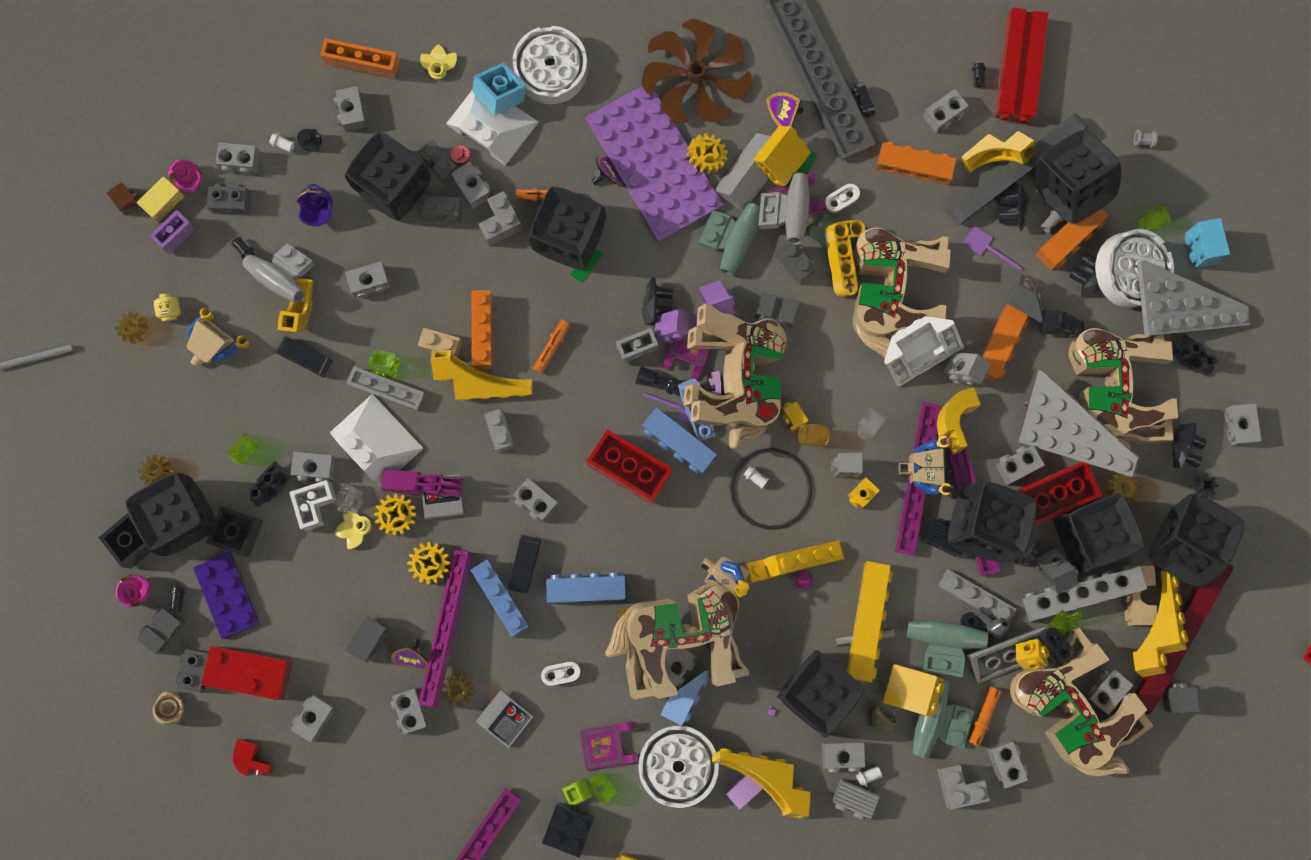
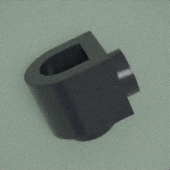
M303 129L298 133L297 141L303 150L318 152V148L322 144V137L316 129Z

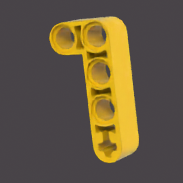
M861 220L841 221L829 225L825 229L834 292L839 297L853 295L858 290L850 239L859 237L865 231V225Z

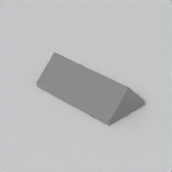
M756 133L715 188L716 194L742 212L747 204L754 200L769 179L753 159L771 136Z
M1035 628L987 648L967 654L966 658L977 684L1021 668L1016 661V644L1039 639L1041 642V632L1046 628Z

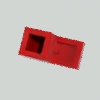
M237 739L232 758L235 768L242 775H252L253 770H255V774L266 776V773L274 771L275 764L257 759L261 743Z

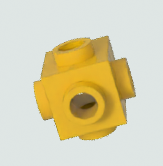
M1039 639L1016 644V661L1024 671L1037 670L1048 666L1047 658L1049 657V651Z

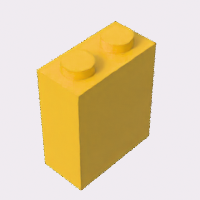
M779 125L753 161L773 184L786 186L811 151L807 148V143L797 136V131L793 127Z
M894 664L883 703L934 718V714L937 713L939 708V697L944 691V679Z

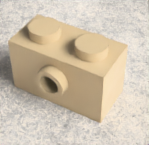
M423 328L418 347L421 351L431 353V355L432 351L452 350V354L458 358L463 343L458 337Z

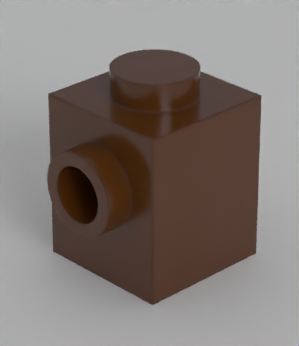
M122 182L106 193L124 215L135 212L139 206L137 204L138 194Z

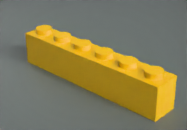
M870 561L864 564L847 666V673L856 681L871 683L872 679L875 680L877 668H874L875 660L879 659L880 648H877L878 640L881 641L883 636V629L880 628L881 621H885L886 617L884 602H888L889 590H887L888 582L891 583L893 574L890 571V565Z

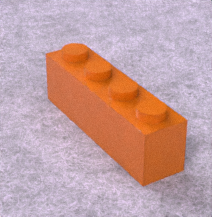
M324 38L320 53L326 65L396 79L400 65L397 53Z
M893 142L882 143L876 170L949 185L953 177L956 158H952L948 154L938 155L930 150L920 151L915 150L911 146L901 147Z
M1101 209L1078 223L1071 224L1068 222L1035 255L1050 270L1056 266L1060 268L1067 261L1065 257L1068 254L1074 255L1080 249L1078 245L1082 241L1086 243L1093 236L1091 232L1095 229L1099 231L1106 224L1104 220L1109 215Z
M491 290L471 291L472 367L478 370L493 369V295Z
M1006 304L981 356L991 363L984 378L992 382L1003 378L1006 372L1004 366L1006 362H1010L1014 355L1012 349L1021 340V329H1025L1030 320L1027 318L1028 315L1009 304Z

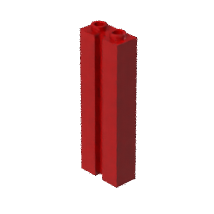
M1011 8L1007 17L995 118H999L1002 121H1018L1021 124L1032 123L1035 119L1049 12L1035 10L1027 12V9Z

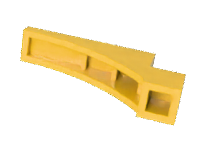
M452 350L432 351L433 380L448 381L453 379L456 400L468 401L472 398L489 399L491 397L507 398L516 395L525 397L532 394V379L519 380L494 376L466 364L452 354Z
M838 540L777 554L741 566L750 571L745 582L753 584L796 571L844 559V555Z
M1161 571L1162 592L1155 622L1137 652H1133L1135 671L1141 677L1166 673L1167 659L1165 654L1187 650L1186 642H1188V636L1183 629L1185 617L1180 610L1182 599L1177 591L1179 580L1166 571Z
M720 749L719 752L713 754V763L737 770L760 785L783 812L782 816L797 819L809 817L811 792L803 791L802 787H793V764H788L783 759L772 761L767 756L751 757V754L746 752L735 754L730 749Z

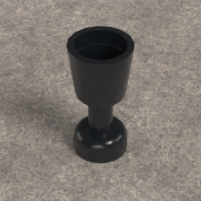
M643 366L640 367L635 384L652 387L653 384L666 388V393L672 395L677 378L670 377L669 380L656 377V372Z

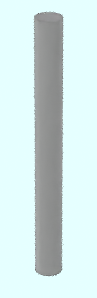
M70 344L1 362L0 370L74 351V346Z

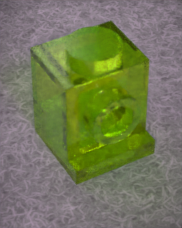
M1164 204L1159 205L1155 210L1153 208L1144 212V216L1137 220L1140 229L1148 231L1164 227L1171 221Z
M374 350L372 356L368 359V367L371 373L390 376L392 379L395 378L400 364L396 353Z
M244 433L227 453L233 462L243 465L260 444L247 433ZM240 446H244L246 452H242Z
M596 773L588 781L590 785L587 788L603 806L618 793V789L603 773L600 776ZM598 785H604L605 791H598Z

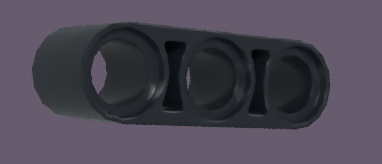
M287 336L283 338L276 351L278 355L323 378L333 362L330 358Z
M521 535L508 590L528 594L541 539Z

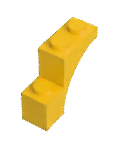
M1019 131L1005 143L988 134L961 158L965 170L971 173L976 168L994 161L1007 160L1024 165L1037 154L1034 140Z

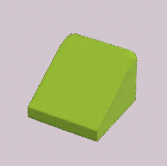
M585 779L562 788L570 807L592 797Z

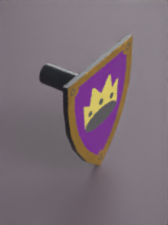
M778 92L766 98L768 110L778 126L793 127L796 115L802 114L804 111L803 107H799L802 99L791 93Z
M599 155L596 159L599 170L594 171L595 177L591 180L592 183L596 186L605 178H608L614 184L625 187L606 155Z
M413 638L408 643V646L394 650L391 655V662L423 670H426L428 660L417 651L420 640Z

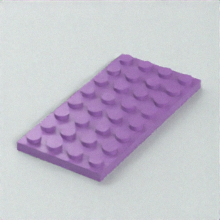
M641 86L585 117V120L658 243L710 215L713 210L717 211L723 208L721 200L704 172L701 173L699 167L694 169L695 163H689L691 157H687L688 146L674 122L663 111L661 101L654 89L650 96Z

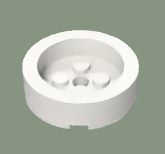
M551 26L531 30L521 38L513 54L514 73L526 85L525 94L536 102L559 104L568 101L578 94L586 82L588 64L585 48L580 39L565 28ZM547 59H554L555 65L546 66L545 61Z
M1136 229L1116 234L1105 241L1098 252L1095 270L1101 291L1112 303L1124 308L1142 306L1138 269L1135 267L1138 261L1145 260L1174 273L1171 252L1167 251L1162 238L1151 231Z
M668 726L654 733L645 743L639 758V776L647 793L660 804L675 808L689 807L702 801L712 791L718 776L719 764L712 762V756L716 753L713 745L704 734L688 726ZM675 761H682L684 763V770L682 772L673 770Z

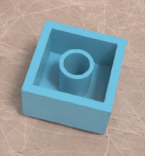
M503 62L475 75L472 92L495 116L524 102L526 85Z
M1221 218L1198 222L1185 233V243L1189 246V259L1193 263L1194 269L1216 265L1230 255Z

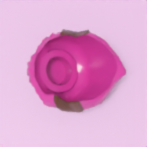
M178 159L172 163L168 170L171 184L181 191L194 192L201 183L202 173L199 171L198 166L190 160Z
M130 574L118 582L116 599L128 608L141 606L151 593V583L140 575Z

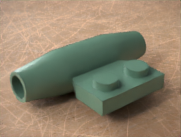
M748 203L736 222L729 215L713 210L704 228L699 245L714 251L724 250L719 270L725 275H734L744 260L755 236L760 207L756 204Z
M937 621L908 622L907 638L930 644L925 651L923 672L963 677L965 656L962 649L987 648L988 632L959 624Z
M946 680L943 682L944 691L939 697V708L937 713L934 714V718L919 714L912 754L928 759L937 738L946 744L964 749L975 711L956 704L947 705L950 682Z

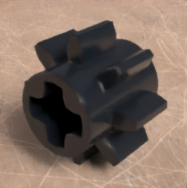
M1206 473L1202 475V478L1199 476L1194 478L1197 482L1191 485V487L1195 488V494H1202L1204 497H1208V494L1211 496L1216 494L1214 489L1219 487V485L1215 483V477L1209 478Z

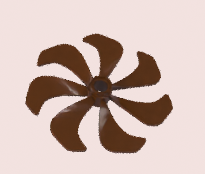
M691 19L682 24V27L693 32L696 38L697 54L696 61L691 62L684 43L676 33L666 31L653 37L648 45V53L661 49L675 55L688 69L663 62L649 63L644 68L642 77V88L651 96L656 83L663 79L688 77V79L668 91L662 98L661 107L663 111L676 123L688 122V118L682 111V101L688 89L694 83L697 84L696 102L699 117L706 122L725 121L730 116L732 110L716 106L708 96L702 81L705 78L732 99H741L745 96L753 84L750 71H747L741 78L735 80L721 79L706 74V70L732 66L742 62L745 53L739 37L726 33L727 48L719 57L707 65L702 60L714 40L715 31L711 25L697 19ZM698 70L701 74H695L693 71Z

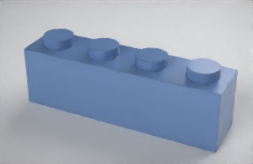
M657 407L642 424L643 433L647 437L657 439L659 441L658 445L666 451L668 449L674 453L673 457L681 463L685 461L689 465L688 468L696 475L698 473L703 475L717 456L716 453Z
M486 560L471 569V572L511 637H515L530 628L491 562Z
M621 572L609 573V576L601 577V573H592L590 577H582V574H571L570 578H562V575H551V579H546L548 604L626 600L625 576H621Z

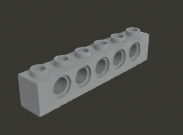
M1127 565L1121 567L1122 571L1117 573L1114 570L1103 572V576L1095 578L1094 575L1082 578L1083 582L1059 593H1056L1052 587L1045 588V593L1038 595L1036 591L1025 594L1026 598L1022 599L1028 622L1144 591L1147 587L1140 566ZM1119 576L1126 578L1127 585L1125 587H1120L1117 584ZM1099 582L1107 584L1108 589L1105 593L1097 589ZM1080 587L1088 590L1086 598H1081L1078 595ZM1060 593H1066L1069 596L1067 603L1063 604L1058 600ZM1041 598L1049 600L1050 606L1047 609L1039 606Z

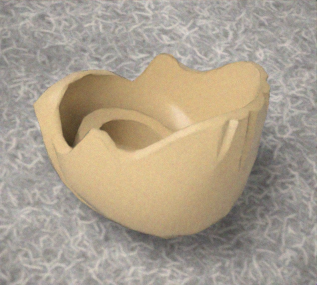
M165 691L158 697L152 709L156 722L161 725L170 726L181 721L184 716V703L176 692Z

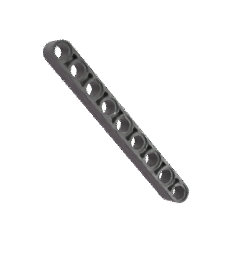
M1077 113L1073 114L1035 143L1037 154L1028 162L1022 165L1011 161L955 203L948 210L959 225H962L998 198L1000 194H1003L1035 170L1040 156L1045 151L1073 133L1086 130L1088 126Z

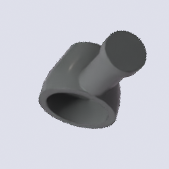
M981 607L974 612V615L978 616L987 625V630L993 638L1000 640L1005 636L1010 627L1009 622L1005 618L992 620Z

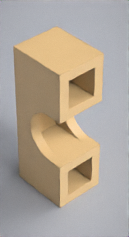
M1140 566L1146 587L1156 586L1155 566ZM1141 591L1124 596V600L1127 602L1125 620L1128 621V626H1153L1157 616V605L1145 604L1141 600Z

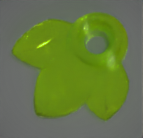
M1079 609L1069 616L1064 610H1061L1052 620L1049 627L1057 629L1063 635L1068 629L1076 627L1082 621L1083 610Z

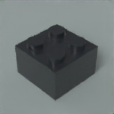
M221 506L206 543L249 558L263 521Z
M128 513L98 537L117 563L123 568L132 569L151 553L141 539Z
M557 803L542 844L580 858L595 817Z

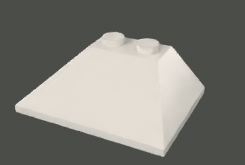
M471 91L446 125L460 135L465 133L488 149L493 158L506 166L537 126L538 121L516 106L494 116Z
M925 316L922 319L915 320L912 325L899 330L892 336L884 362L896 385L900 387L964 348V345L953 320Z
M373 394L330 432L338 444L380 487L384 470L400 471L424 449Z

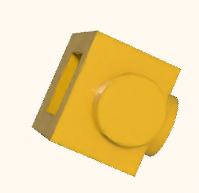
M797 401L793 404L788 402L781 406L783 410L781 417L786 425L791 426L789 428L790 434L808 423V419Z
M865 477L848 495L850 498L849 502L854 507L862 509L880 490ZM860 491H865L866 497H861Z

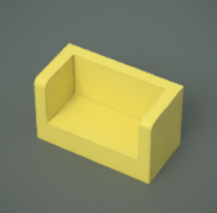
M163 176L137 204L159 223L185 196Z

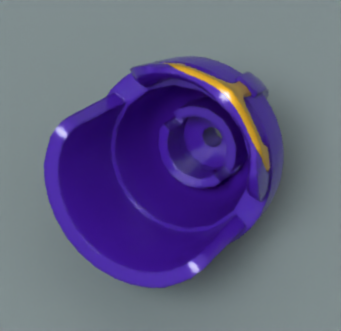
M316 184L308 185L303 189L296 201L300 206L299 219L309 226H322L331 217L332 196L323 187Z

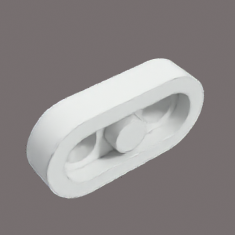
M847 184L831 193L825 200L826 210L830 213H838L852 205L859 198V188L854 184ZM851 193L853 197H848L846 194ZM835 202L837 203V206L833 207L831 203Z
M574 662L547 666L541 673V679L549 686L573 682L580 676V667ZM569 668L574 669L572 676L567 674ZM550 672L555 674V678L552 680L548 678Z

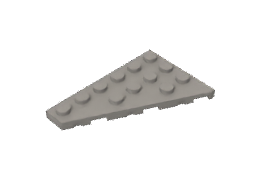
M1145 260L1137 262L1145 336L1250 325L1247 305Z
M1038 370L1019 442L1030 446L1034 445L1036 448L1133 477L1139 456L1127 448L1105 425L1094 418L1089 411L1083 408L1072 395L1061 388V385L1050 378L1045 371Z

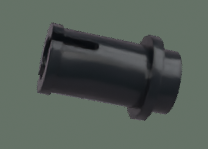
M975 63L971 68L974 75L973 87L981 88V85L982 87L986 86L985 70L987 68L984 63Z
M237 237L232 241L231 245L240 253V257L243 260L247 255H255L254 249L249 248L241 237Z
M172 587V591L169 592L171 593L169 611H182L183 594H186L183 587Z

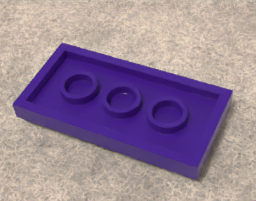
M231 552L193 567L221 639L228 638L259 624Z

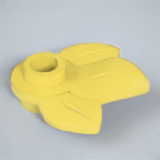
M439 44L434 47L430 55L421 54L420 56L422 67L427 69L429 75L436 80L444 78L447 71L454 68L457 62L456 53L446 54ZM440 69L441 72L435 73V70Z
M348 511L343 514L345 522L337 526L335 535L347 539V549H354L362 544L364 535L371 531L372 525L367 517L360 516L355 511ZM363 523V527L359 529L360 524Z

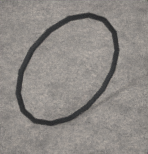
M768 448L756 450L740 461L733 471L730 493L732 503L743 519L753 526L771 530L785 528L800 519L809 506L812 486L810 475L799 459L787 451ZM773 451L788 455L800 465L807 477L809 492L805 506L797 517L782 525L766 526L753 522L742 513L735 501L733 485L737 471L747 459L758 453Z

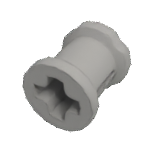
M1137 129L1134 135V146L1146 145L1154 148L1157 143L1158 133L1156 131L1152 133L1142 132L1140 129Z

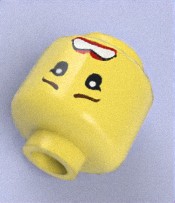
M171 293L160 294V298L154 300L156 317L162 321L177 320V316L181 314L179 299L171 297Z

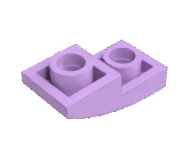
M715 371L712 372L711 378H709L710 388L715 391L709 393L720 396V372Z
M745 776L726 795L738 809H741L763 788Z

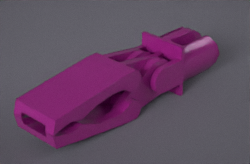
M384 470L381 490L383 492L415 496L426 493L427 495L440 496L441 498L443 496L461 497L462 493L460 491L463 490L464 478L443 476L442 473L440 475L429 474L427 476L421 475L417 471Z

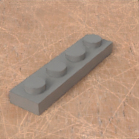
M353 366L346 383L349 386L416 411L419 410L425 393L355 366Z
M949 569L946 570L937 586L975 609L981 607L994 620L1005 618L1010 622L1016 611V608Z

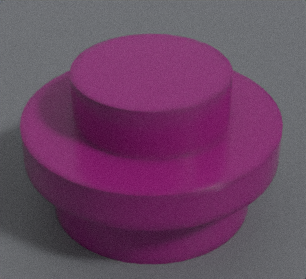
M805 569L797 571L794 575V583L800 589H807L813 583V575Z

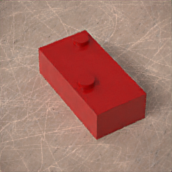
M608 429L586 461L588 467L652 506L673 474L671 467Z
M1082 461L1017 489V491L1027 494L1037 501L1034 526L1103 496L1088 463Z
M210 646L201 685L273 700H284L293 661Z

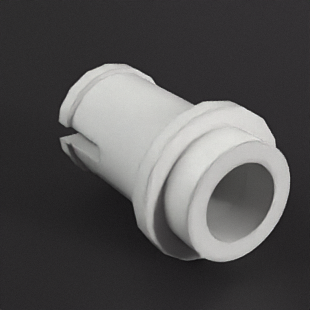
M273 133L269 141L272 147L275 148L277 146L289 153L295 147V142L281 137L279 133Z
M749 466L743 474L746 476L745 479L749 478L762 489L769 479L758 472L755 466Z
M878 766L862 773L860 771L856 775L860 787H866L868 783L883 777Z

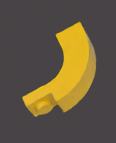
M295 278L294 281L305 291V296L299 303L290 301L288 309L280 311L277 330L302 333L308 324L313 300L311 299L314 281Z
M975 388L958 392L939 412L937 419L939 438L941 436L950 437L947 438V444H951L949 448H951L952 454L960 453L967 447L960 427V416L975 411L981 405Z

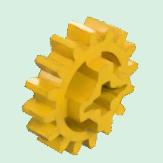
M705 133L703 138L699 134L696 139H692L687 148L689 150L687 157H691L689 163H695L694 169L699 167L701 173L706 170L707 174H710L712 170L716 173L718 169L723 167L727 160L726 155L728 151L723 150L726 145L719 143L721 141L720 138L715 140L714 135L708 137L707 133Z
M394 494V498L387 495L386 501L381 499L382 505H376L379 512L374 513V516L379 517L375 523L382 524L379 529L384 530L386 528L385 533L389 535L392 531L394 536H397L398 532L404 535V529L410 531V523H416L412 518L417 517V514L413 513L416 507L410 506L412 501L410 499L405 501L406 496L402 495L399 498L398 494ZM395 503L394 506L387 507L389 504ZM404 506H406L408 510V516H406L404 513ZM393 512H394V513L397 512V513L400 514V515H399V517H395V518H394V517L392 516V513H393ZM383 514H386L388 520L386 523L384 521ZM404 522L402 526L396 527L397 524Z
M431 542L427 543V547L421 543V549L414 547L415 554H409V557L413 559L407 562L408 565L412 566L408 571L410 573L415 572L413 578L417 579L420 577V583H423L425 580L428 585L431 584V580L438 583V577L444 579L443 573H449L446 566L451 565V562L446 561V559L450 556L449 554H443L446 549H438L439 544L437 543L434 547H432ZM429 551L427 555L420 556L423 552ZM437 554L441 557L442 565L438 563ZM431 559V562L437 566H428L427 568V565L422 560L430 561ZM417 562L420 563L421 566L420 572L417 569ZM438 571L435 575L428 576L431 572Z

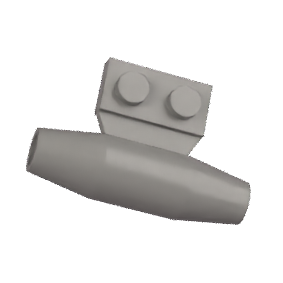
M796 173L793 175L787 195L780 192L761 193L759 228L772 229L785 224L787 242L791 245L802 243L808 224L810 193L808 176L806 174Z
M286 244L274 254L271 263L252 254L244 258L243 267L266 288L294 303H299L303 300L305 291L294 279L302 277L314 266L310 258L289 244Z

